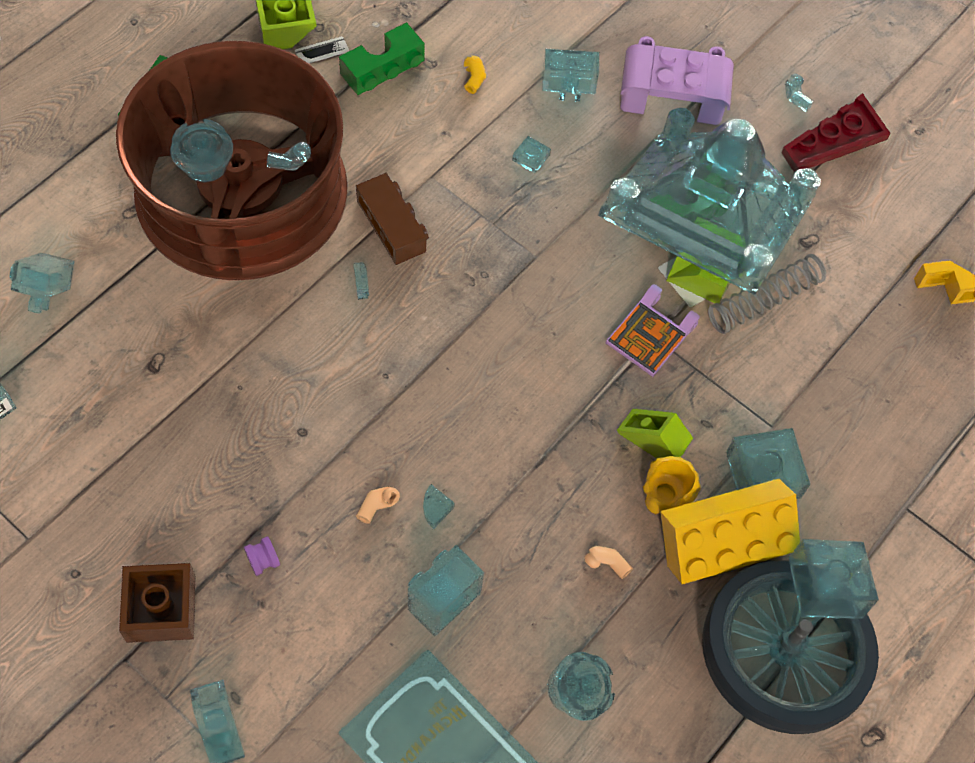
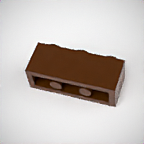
M387 172L356 185L357 203L395 265L426 252V243L429 239L427 229L422 223L419 224L417 222L412 205L409 202L405 203L400 186L396 181L392 182Z

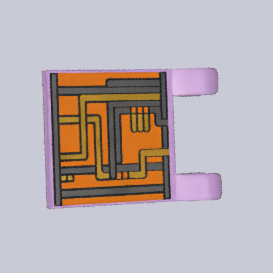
M655 284L650 286L640 302L606 340L607 345L652 377H654L687 335L696 328L700 318L696 312L690 311L678 326L652 308L659 301L662 289Z

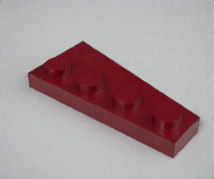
M862 93L856 97L854 102L841 107L835 115L825 118L819 122L817 127L807 130L785 145L781 153L793 172L798 173L886 141L891 133Z

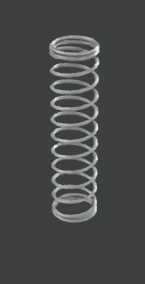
M808 254L804 259L797 260L795 264L787 265L786 269H780L776 274H770L767 279H760L758 284L753 283L748 289H741L739 294H732L730 299L724 298L720 304L715 303L711 305L708 310L710 321L718 332L726 334L730 329H735V320L739 324H744V315L752 320L754 318V311L760 315L763 314V305L771 310L773 308V301L778 305L782 304V296L790 300L792 296L791 291L799 295L801 287L805 290L810 288V282L818 285V283L825 281V266L819 257L814 254ZM809 257L818 264L822 274L821 280L814 266L808 262ZM799 262H803V269L797 266ZM809 266H810V267L813 269V271L815 272L816 277H815V276L813 275V273L811 272ZM789 267H794V274L788 271ZM796 268L804 274L808 287H804L799 281ZM785 271V280L779 276V273ZM787 273L796 281L799 289L798 292H795L790 286ZM776 276V285L769 280L770 277ZM778 278L786 285L789 297H786L781 291ZM767 281V290L760 285L761 282ZM769 283L778 292L780 302H777L772 296ZM753 286H757L758 296L751 291ZM759 287L768 296L771 307L764 303ZM748 291L749 301L741 295L742 292ZM750 293L758 300L761 312L753 305ZM734 296H739L740 307L732 300ZM741 298L748 304L752 317L745 312ZM729 301L730 311L722 305L723 302ZM732 303L739 310L742 316V322H740L734 314ZM713 308L717 309L721 314L726 330L717 323ZM728 315L730 316V318H731V320H732L733 327H731V323H730V320H729Z

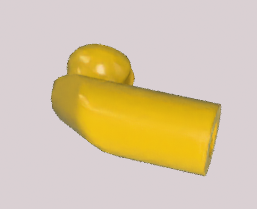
M473 55L464 60V67H467L466 71L471 73V77L464 85V88L470 94H475L486 78V71L482 60Z

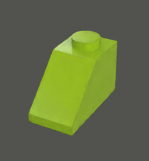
M632 409L617 429L619 435L655 458L667 456L681 457L693 440L692 435L676 413Z

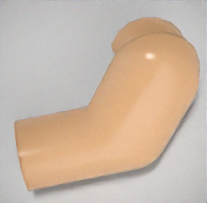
M394 487L371 490L356 515L357 519L370 524L377 510L391 507L399 501V491Z
M594 546L585 555V562L591 568H598L601 563L607 564L621 579H624L633 570V567L620 553L612 548Z

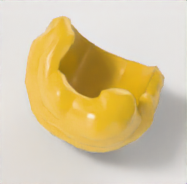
M674 456L659 457L652 461L643 486L644 493L647 495L645 500L646 507L655 515L661 513L660 511L694 502L701 489L699 474L694 469L692 463L681 457Z

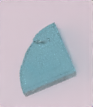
M363 262L353 263L358 300L368 299L369 289L366 266Z
M431 484L425 493L423 511L428 524L435 529L453 510L455 503Z

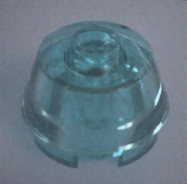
M203 119L204 123H195L190 126L184 123L176 130L172 138L170 153L173 162L192 180L210 182L218 179L226 171L232 157V139L225 132V129L215 121Z
M586 652L569 654L550 674L548 680L549 698L558 710L577 720L588 721L595 719L607 711L614 700L615 693H611L612 684L610 680V675H613V672L609 665L597 655H591Z

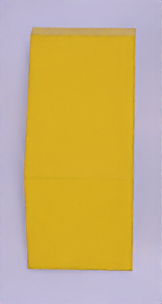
M952 261L924 263L914 277L917 288L944 285L951 304L975 302V275Z

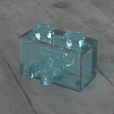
M545 49L542 91L560 92L559 100L565 101L567 92L573 93L575 101L579 102L581 93H596L599 77V52Z
M38 253L16 260L11 267L9 275L12 281L11 291L31 295L28 311L38 314L42 313V310L47 311L49 310L50 297L71 289L75 261L45 253Z

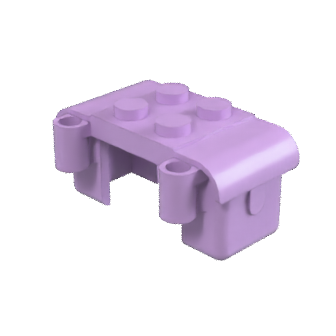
M642 37L638 44L632 45L626 50L620 108L624 112L644 114L649 93L650 96L701 103L697 122L718 125L722 121L726 105L727 110H730L734 64L731 59L725 57V51L720 47H712L709 53L656 46L655 41L651 37Z

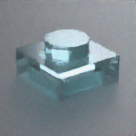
M527 136L513 153L512 161L536 173L550 156L551 148Z

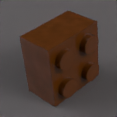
M190 563L122 566L119 632L126 643L194 639L196 576Z

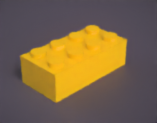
M780 479L660 511L667 567L681 584L801 551L796 494Z

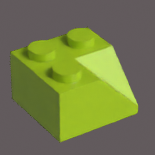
M255 0L262 39L266 45L280 49L292 48L317 26L311 0Z
M695 220L666 281L712 303L719 304L741 264L748 244Z

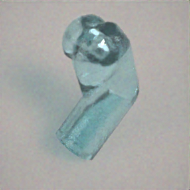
M792 74L785 83L787 99L807 112L813 105L814 100L802 93L803 77L798 74Z
M299 142L285 154L269 152L267 167L297 170L310 158L311 147L305 142Z

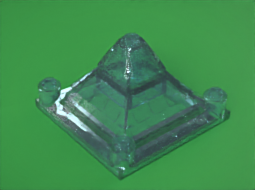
M686 108L672 109L668 114L663 131L628 173L626 178L616 179L612 182L607 199L600 207L598 216L755 295L812 204L821 182L820 178L812 169L804 168L796 170L790 182L785 181V177L765 158L766 153L755 128L744 119H731L712 132L691 133L695 122L691 112Z

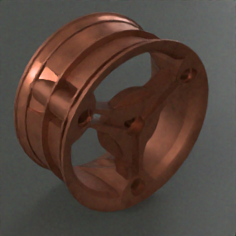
M221 41L202 44L176 53L154 66L136 83L126 97L120 110L116 129V145L119 159L124 172L134 186L136 213L144 233L153 246L176 265L201 276L222 280H251L272 276L297 266L316 253L334 233L344 213L348 185L346 170L340 156L343 142L341 108L333 89L325 78L309 63L283 49L257 42ZM232 113L265 114L283 119L302 129L306 133L307 143L299 146L269 149L265 145L252 140L235 139L224 142L200 129L199 122ZM194 142L201 146L203 149H205L207 152L203 151L200 147L194 144ZM184 152L197 165L195 177L198 192L202 200L212 208L211 218L199 217L179 211L165 204L152 194V174L159 157ZM312 174L318 178L304 193L288 204L260 215L246 217L247 215L262 211L271 205L278 197L282 185ZM225 214L230 216L229 219H224Z

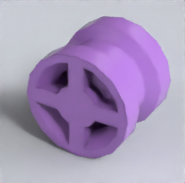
M268 536L262 538L259 544L244 546L245 553L256 576L262 574L264 569L268 567L276 568L280 566L279 559Z

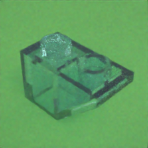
M224 680L191 689L192 708L209 762L229 763L244 758V750Z

